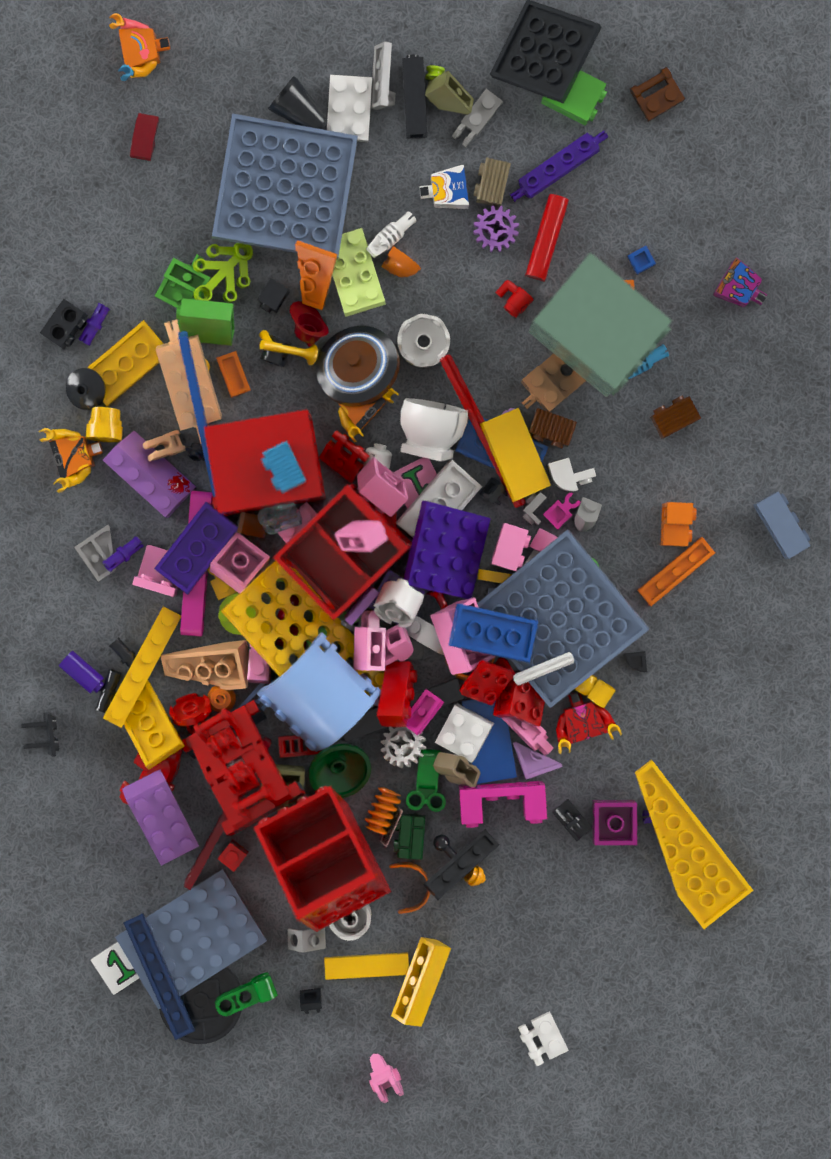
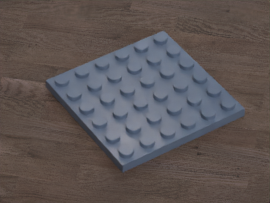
M232 114L212 239L298 253L295 248L298 240L338 254L336 259L338 260L358 136Z
M566 530L477 603L481 609L538 621L530 663L510 659L520 672L571 652L574 658L573 664L528 681L550 708L650 629L569 530Z

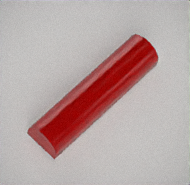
M549 194L525 273L526 277L545 282L569 202L567 198Z

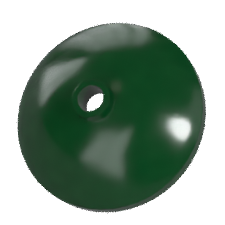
M332 745L319 752L312 760L308 772L309 781L315 791L324 786H331L342 798H346L357 793L366 785L371 774V763L367 754L355 745Z

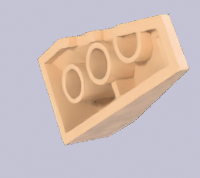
M246 640L224 642L162 654L160 656L165 676L186 681L194 680L202 682L203 685L207 686L209 684L220 686V689L224 690L245 689L248 687L249 650Z

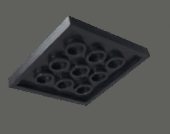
M526 0L490 75L494 79L564 104L602 27L599 23L532 0Z

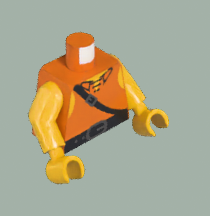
M390 388L378 400L367 405L345 406L339 404L338 414L341 425L353 442H357L354 439L355 435L361 434L362 437L364 436L361 430L381 410L387 401L391 404L394 403L390 399L393 394L398 396L399 394L393 388Z
M48 428L38 431L45 432L47 435L46 438L39 439L41 442L52 439L49 443L60 478L53 484L60 483L63 487L57 491L58 493L63 492L67 487L82 483L91 473V467L95 466L92 456L103 453L99 441L88 444L86 437L81 436L79 432L68 429L50 430Z

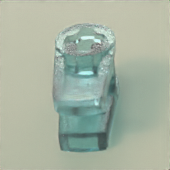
M290 503L262 509L258 514V521L263 525L267 534H276L301 525L302 516L300 511L297 510L296 504Z

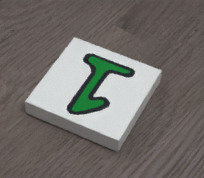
M118 942L91 959V962L113 995L139 979Z

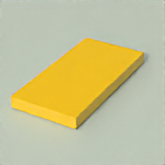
M144 320L87 367L95 370L103 378L106 387L103 403L107 407L160 363L156 347L164 343Z
M519 408L480 424L512 502L551 486Z
M147 680L124 726L146 768L151 769L183 748L184 744L151 683Z

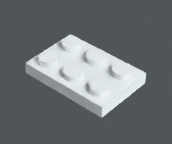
M330 75L328 131L357 135V141L368 142L372 77Z

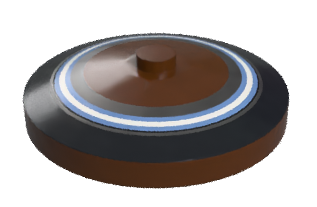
M370 326L349 327L332 336L321 349L316 364L317 379L323 391L333 401L345 406L367 405L381 398L393 386L400 367L399 354L392 340L381 330Z

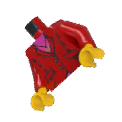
M579 692L568 695L571 707L563 709V713L559 716L556 726L559 754H562V747H567L570 753L571 744L608 733L610 738L614 739L612 735L614 731H618L620 736L622 735L620 727L616 725L611 714L605 708L592 701L583 703L581 693Z

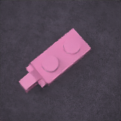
M515 717L502 718L534 751L538 749L545 756L553 750L552 745L547 741V732L541 726L531 725Z

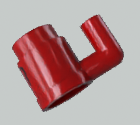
M506 280L495 293L500 298L508 290L513 293L503 308L513 317L517 318L534 299L521 287L516 286L510 280Z

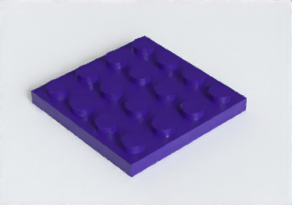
M422 500L404 580L409 583V586L466 599L472 598L491 518Z

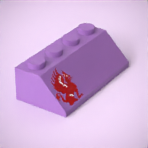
M133 431L119 442L103 461L164 517L169 518L191 494V491H194L196 486L164 457L149 462L148 455L156 450L153 447L144 449L142 444L146 441L137 432Z

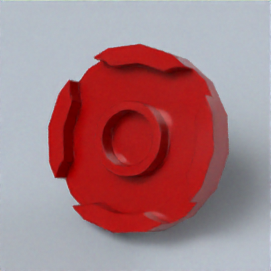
M197 693L187 694L178 698L176 705L169 708V714L173 723L179 726H186L190 734L196 733L195 729L190 725L205 722L204 719L212 711L209 698L204 694L203 697H200Z

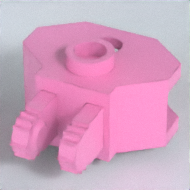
M373 1054L369 1060L374 1072L370 1073L371 1080L369 1082L380 1101L383 1103L389 1102L385 1089L391 1086L397 1095H404L400 1083L401 1077L397 1068L393 1069L392 1066L387 1065L383 1056Z

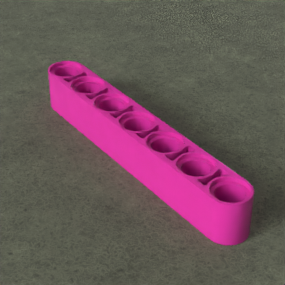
M191 491L188 524L205 502L213 506L212 492ZM208 570L188 595L183 592L181 635L203 636Z

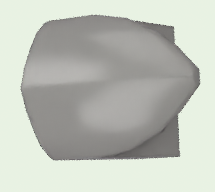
M585 497L582 498L574 520L579 532L588 531L595 525L602 504Z

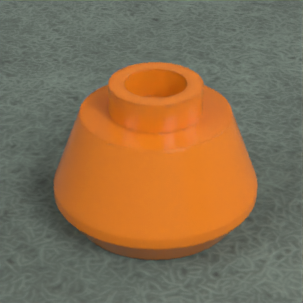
M220 686L212 687L207 696L211 702L212 709L220 713L223 708H226L228 711L231 710L236 702L234 690L220 689Z

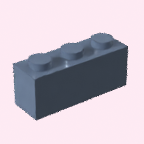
M774 492L753 506L783 557L790 559L810 547L808 542L810 538L807 532L801 530L797 524L799 523L797 515L794 512H790L787 507L789 502L785 495Z

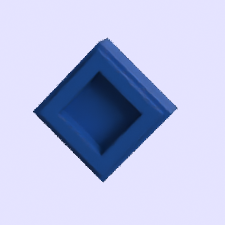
M647 246L627 256L637 275L656 265Z

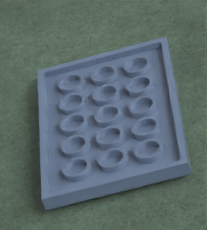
M224 869L146 917L180 996L267 941ZM125 930L115 938L159 1010L161 1007L128 932Z

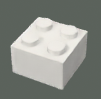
M457 703L454 705L435 743L457 755L465 757L472 763L476 759L494 723Z

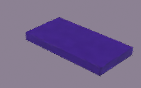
M205 502L154 569L188 595L209 569L214 558L235 535L238 526L224 515L219 514L209 503Z

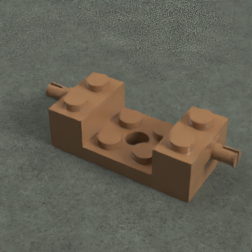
M553 353L540 366H537L522 379L521 383L531 395L521 403L524 406L530 401L525 406L528 409L537 401L545 411L551 412L586 380L573 369L571 375H562L560 368L566 363Z

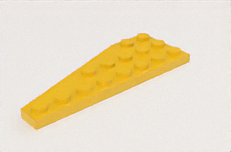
M650 760L638 769L635 775L676 894L702 928L705 929L754 890L656 764Z

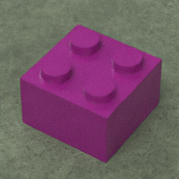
M592 800V842L594 845H637V802L635 800Z

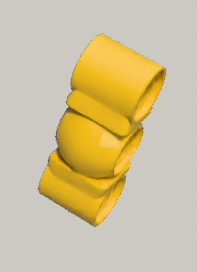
M591 675L575 688L576 691L588 696V699L605 708L616 691L601 679L598 680L594 675Z

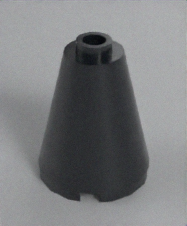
M295 76L291 78L268 107L271 112L295 125L323 129L327 125L324 121L327 117Z

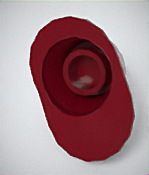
M302 301L293 302L290 305L289 311L295 322L294 334L299 340L305 342L308 347H312L321 337H325L329 333L327 325L316 308L305 305Z

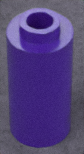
M71 651L59 665L64 672L90 694L93 692L97 694L101 687L104 686L103 680L105 678L74 651Z

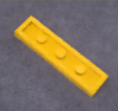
M408 953L324 958L325 980L407 975L409 969Z

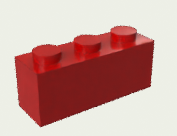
M394 661L385 667L377 717L382 727H406L407 720L411 718L410 702L414 700L413 685L417 682V670H414L411 661Z

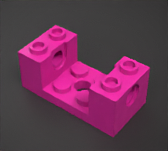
M543 781L480 784L475 787L459 786L461 823L466 824L467 828L479 827V823H483V797L486 798V801H495L500 796H506L509 800L520 799V795H522L523 815L525 820L530 821V824L542 823V820L547 819L545 784Z

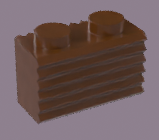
M682 395L672 400V406L665 408L663 405L653 410L655 415L650 418L661 439L701 419L690 396L684 399Z
M537 408L529 433L532 435L531 438L536 441L543 442L546 439L552 442L551 446L563 449L564 446H569L577 422Z

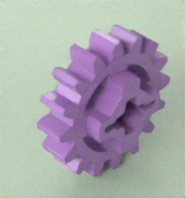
M493 205L490 212L487 209H483L484 216L477 215V219L480 222H474V227L478 229L474 230L473 234L479 235L476 242L482 241V248L484 249L489 246L490 252L494 248L501 252L503 246L509 249L508 243L514 244L516 241L512 236H518L519 233L514 230L519 227V223H513L516 216L510 217V210L508 209L506 212H503L502 206L495 210ZM495 216V218L490 222L485 221L487 218ZM502 218H504V219L507 220V222L509 223V226H506V225L504 224V222L502 221ZM495 225H499L500 230L497 233H493L494 230L492 228ZM483 232L488 233L490 241L485 238ZM502 236L507 237L504 241L497 242Z

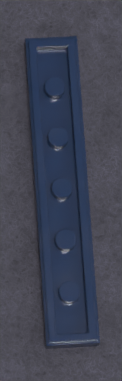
M144 913L123 922L174 1039L177 1040L194 1032L195 1028Z

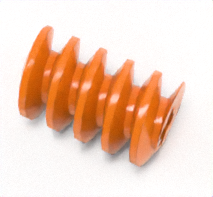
M378 787L382 795L374 796L379 802L371 803L375 811L368 810L372 818L364 819L369 824L365 827L379 834L387 835L388 831L384 827L391 826L387 819H394V815L391 812L397 811L398 808L394 804H400L401 800L397 796L401 795L390 789Z

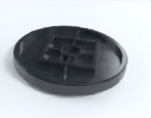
M225 967L181 995L195 1031L179 1039L192 1044H208L223 1038L234 1028L242 1010L229 1016H222L215 1007V1000L219 995L241 986L236 975L228 967ZM243 992L239 995L241 1001H243ZM223 1000L220 1003L219 1008L222 1010H227L230 1007L231 1002L229 1000ZM159 1009L161 1018L165 1026L171 1032L169 1025L165 1019V1016L162 1012V1009Z

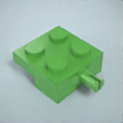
M196 254L191 265L173 258L155 297L175 308L181 307L182 298L195 300L194 290L201 285H206L211 277L201 272H196L193 269L194 261L204 258ZM197 262V266H198V268H199L200 265H201V262ZM199 292V297L203 299L204 293Z

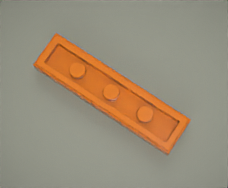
M703 537L699 538L637 591L649 606H652L715 554L714 550Z

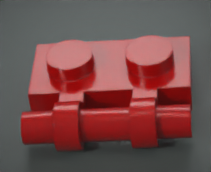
M336 430L332 437L338 442L335 443L330 440L319 458L352 483L356 480L357 474L364 466L357 460L361 459L363 462H366L370 456L364 452L365 449L360 445L357 446L349 440L350 437L346 434L342 435ZM343 447L351 451L352 455L343 450Z

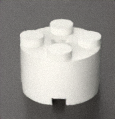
M398 579L397 582L388 581L383 584L375 601L374 612L386 623L391 624L393 621L399 623L398 627H409L419 611L424 596L410 587L409 583L404 579Z
M369 904L353 912L352 916L355 917H353L352 921H348V917H344L329 925L331 930L343 940L351 941L360 938L366 933L371 923Z

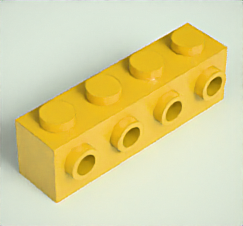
M420 938L391 1014L393 1018L404 1025L422 1027L451 951L449 946L435 939Z

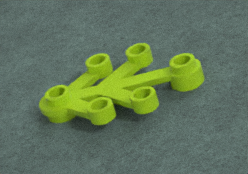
M236 243L233 247L212 244L206 250L210 258H215L218 255H229L232 257L228 261H205L202 258L194 261L193 269L196 272L204 270L219 271L206 285L197 287L193 295L195 300L209 301L212 298V290L225 277L226 291L223 293V299L225 302L231 303L237 299L234 267L239 262L240 276L236 280L237 286L242 289L248 287L251 282L248 277V260L253 256V249L251 245ZM211 248L216 249V254L211 252ZM239 249L244 250V256L239 253ZM197 262L202 263V269L198 268ZM241 278L246 280V285L241 283ZM199 292L204 293V299L199 297ZM228 292L233 295L232 299L227 297Z

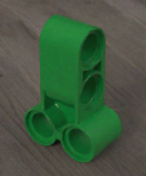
M421 750L424 756L418 758L416 790L410 791L406 796V804L412 810H419L424 804H427L430 810L439 812L446 805L444 795L437 791L439 773L433 767L440 750ZM413 794H417L421 797V802L418 805H412L409 798ZM432 797H441L442 804L439 807L432 806L430 803Z
M268 972L255 976L250 982L219 995L215 1000V1007L220 1015L229 1016L258 1002L270 1001L277 997L278 993ZM243 991L250 992V998L247 1001L239 999V995ZM223 1000H229L231 1002V1005L227 1010H222L219 1008V1005Z

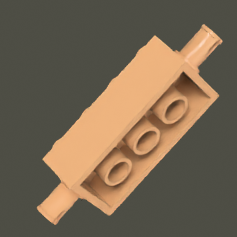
M176 319L172 320L171 323L170 321L164 323L170 341L158 345L156 352L180 431L192 427L196 428L201 444L179 344L178 333L180 329ZM194 335L189 337L208 425L210 422L221 420L222 414L199 336Z

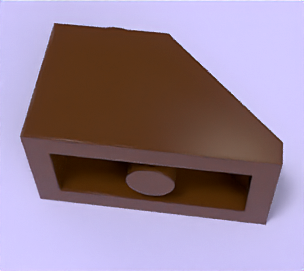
M241 512L237 533L265 539L266 535L271 533L272 523L269 522L268 517Z

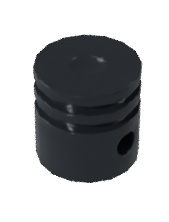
M269 335L273 342L292 346V343L287 340ZM263 350L260 359L270 364L284 367L288 354Z

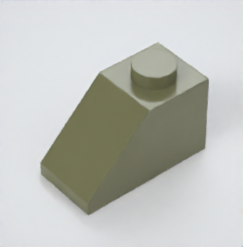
M449 71L428 82L425 95L438 109L466 115L471 113L474 98Z

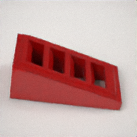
M283 735L278 737L280 758L314 755L322 751H312L308 747L307 750L303 751V739L300 736ZM297 739L299 751H295L294 740ZM287 740L290 743V752H286L285 741Z

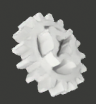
M389 727L390 733H384L383 735L386 737V740L381 741V744L385 745L381 749V752L386 754L384 759L390 761L389 763L393 766L397 764L399 768H403L404 764L407 767H411L412 761L417 764V757L424 756L421 750L426 749V746L422 744L426 741V738L421 736L423 732L416 735L407 727H396L395 729ZM411 733L413 734L415 741L412 740Z

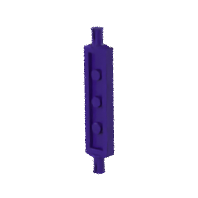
M604 130L595 137L587 132L518 180L520 188L510 194L513 201L515 202L524 195L530 199L590 159L600 152L598 144L607 139L608 135Z

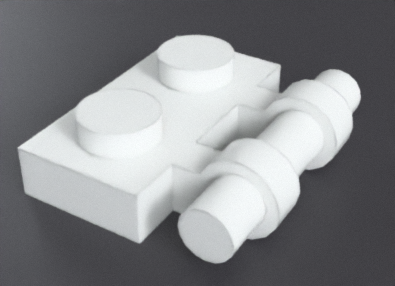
M550 1011L531 1020L534 1026L533 1029L528 1030L526 1024L518 1027L521 1033L520 1038L522 1042L526 1043L529 1049L528 1054L534 1060L536 1066L544 1063L541 1057L544 1053H547L549 1059H553L569 1051ZM537 1035L542 1043L539 1047H536L533 1038Z

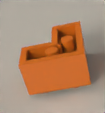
M666 502L662 504L661 546L686 547L689 542H692V530H689V525H692V521L696 520V508H693V503Z

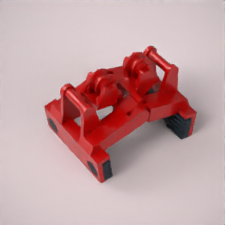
M255 700L233 712L223 708L221 713L200 725H193L196 733L182 740L184 751L193 759L197 758L208 784L211 786L214 795L228 819L220 824L226 835L231 836L306 795L301 783L295 781L288 786L286 785L265 747L256 724L267 719V717ZM256 772L263 786L260 787L261 790L242 800L240 798L241 795L259 786L254 774ZM264 797L266 798L265 800H263L262 802L256 804L255 806H253V807H251V808H249V809H246L248 806H250V805L256 803L257 801L263 799Z

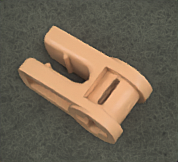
M179 430L169 432L142 444L144 449L155 448L159 445L165 447V449L156 450L148 455L149 462L185 451L186 447L182 445Z

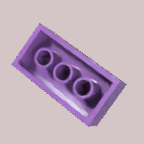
M161 769L122 788L126 801L161 866L199 847Z

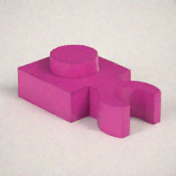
M572 492L565 496L563 504L557 500L543 514L557 530L572 516L569 510L578 507L581 503L579 500L575 504L569 502V498L573 495Z

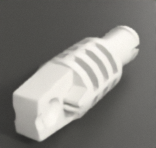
M406 212L397 222L389 223L375 236L366 248L373 258L389 250L403 238L404 232L416 223L414 216L408 220L412 215L411 212Z

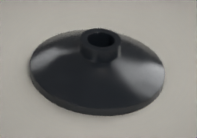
M80 368L72 372L68 377L66 393L74 406L82 410H91L93 407H98L104 400L106 387L103 378L95 370ZM81 386L85 389L84 394L80 390Z

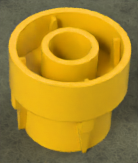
M93 407L91 418L86 427V439L99 442H121L123 427L122 421H120V410L108 407Z

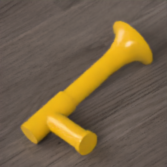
M262 330L259 333V337L262 339L260 349L303 357L310 366L316 362L318 356L317 345L314 344L306 349L282 345L281 343L273 342L266 330Z

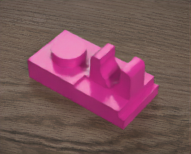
M425 689L411 708V718L407 720L406 727L416 735L421 734L444 702Z

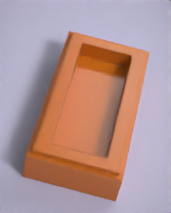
M236 351L216 358L231 398L251 391Z

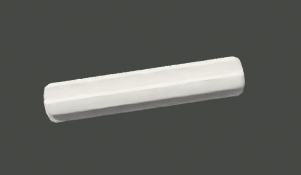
M568 652L516 673L513 676L514 681L517 685H521L573 664V655L571 652Z

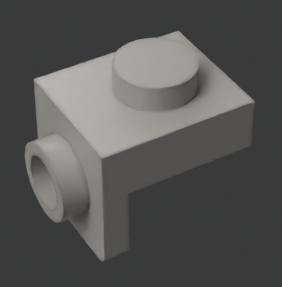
M541 492L537 495L533 493L526 500L528 505L522 510L525 513L523 518L531 525L533 523L536 525L541 523L533 514L537 507L547 498Z

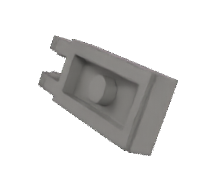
M486 88L472 106L471 113L462 119L461 124L455 130L452 137L457 139L466 127L471 133L464 139L462 145L467 147L473 138L479 135L503 101Z

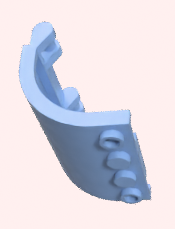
M323 632L314 639L310 647L285 673L271 684L262 687L256 693L260 697L262 704L266 707H271L275 711V716L280 721H285L290 726L291 732L296 736H300L305 740V745L310 750H315L316 752L331 746L347 733L375 703L374 701L381 694V690L378 687L375 688L368 677L363 679L335 651L337 646L334 643H330ZM320 645L325 649L324 651L319 648Z

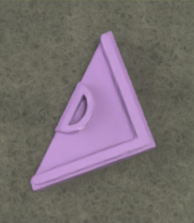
M513 742L526 780L562 767L561 763L518 742Z

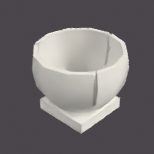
M405 398L401 408L400 424L407 437V442L402 443L401 452L437 461L452 459L454 450L450 449V447L463 436L468 421V410L446 404V409L444 410V403Z

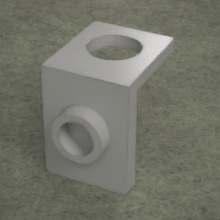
M292 928L287 929L288 950L304 953L326 948L325 928L318 932L312 929L303 931ZM294 934L297 936L298 939L297 946H295V944L293 943Z

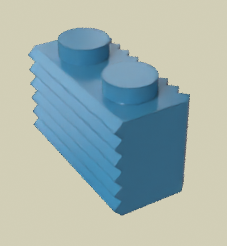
M287 441L263 452L265 458L261 460L267 471L271 469L274 478L271 480L276 490L281 489L282 493H285L307 482Z

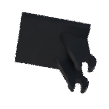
M45 712L44 721L22 723L21 728L46 726L47 742L23 744L24 749L47 747L48 754L52 757L56 756V751H59L58 738L54 737L53 731L57 730L56 717L52 716L49 712Z

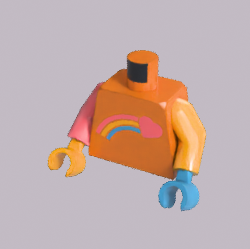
M118 13L112 14L109 18L115 19L116 23H111L109 25L110 28L115 29L119 26L121 28L118 30L125 64L119 68L118 72L123 71L126 73L121 77V80L126 81L129 77L140 78L148 76L156 68L157 64L160 63L159 52L170 50L168 37L156 39L154 30L148 25L122 18Z

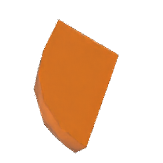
M394 246L388 253V258L382 264L384 269L398 277H410L421 269L415 261Z

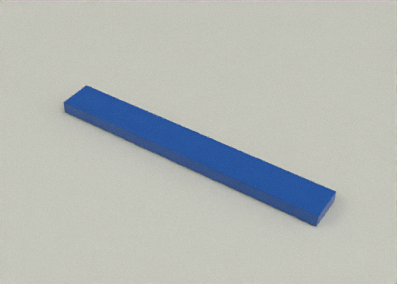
M182 331L178 333L179 344L213 497H216L204 427L208 426L188 333Z

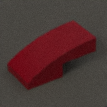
M138 113L130 150L131 158L151 161L155 147V136L159 125L158 116Z

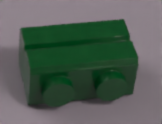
M401 814L395 831H399V840L394 839L393 852H398L397 858L423 859L426 815Z

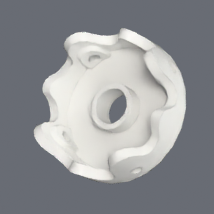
M418 314L401 325L397 339L399 352L413 366L420 368L432 367L440 363V359L448 353L450 334L440 318L428 314ZM427 336L430 344L427 347L419 346L417 342L419 337Z

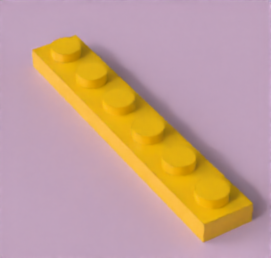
M164 606L162 607L103 719L122 728L181 619V615Z

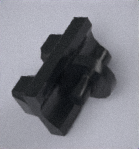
M569 799L552 811L576 842L593 829Z

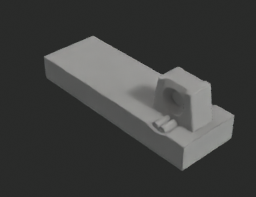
M382 42L374 46L370 109L380 110L395 105L396 93L389 91L392 43Z

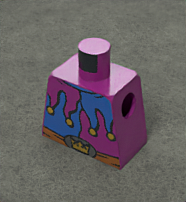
M735 258L713 293V296L745 307L750 300L761 306L767 294L757 289L762 279L741 260Z

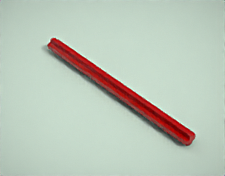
M448 354L442 357L440 362L464 409L468 410V417L502 484L506 487L480 425L485 421L452 356ZM522 498L512 503L515 508L524 505L526 501Z

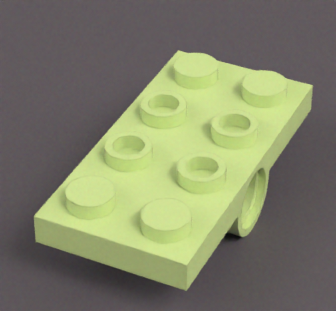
M362 228L342 234L339 257L336 260L333 271V278L345 317L386 305L371 255L366 250L368 245Z

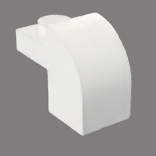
M569 458L547 465L553 483L561 490L567 492L578 491L576 482L584 485L592 482V478L596 476L594 468L574 474Z
M416 615L412 625L405 627L409 636L435 652L444 655L434 625Z

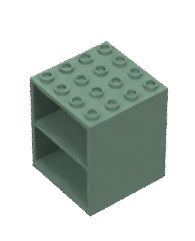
M590 252L534 319L528 332L607 397L610 394L614 396L629 380L628 378L642 365V361L652 353L657 344L672 329L668 326L672 320Z

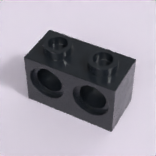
M63 298L40 334L62 349L69 348L75 341L76 337L74 335L78 329L82 330L85 327L88 315ZM70 312H76V319L68 322L67 315ZM59 329H63V338L56 339V331Z

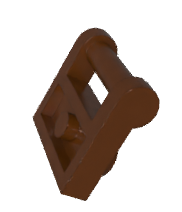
M667 67L661 69L659 74L639 86L634 85L630 88L632 96L648 122L685 100ZM663 80L667 83V86L644 99L641 94Z

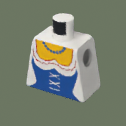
M464 165L431 174V185L419 187L421 199L433 198L435 208L468 209L469 207Z

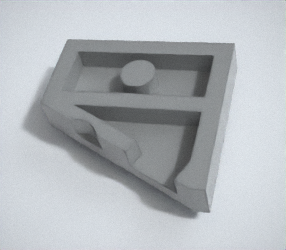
M106 525L74 547L98 582L116 571L115 568L112 572H109L102 563V561L113 554L109 525Z

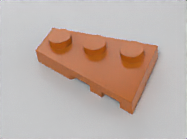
M297 240L295 248L298 252L297 264L301 276L302 303L323 310L338 254Z

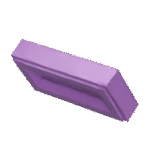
M373 586L368 588L344 616L346 622L352 626L379 595L377 589Z

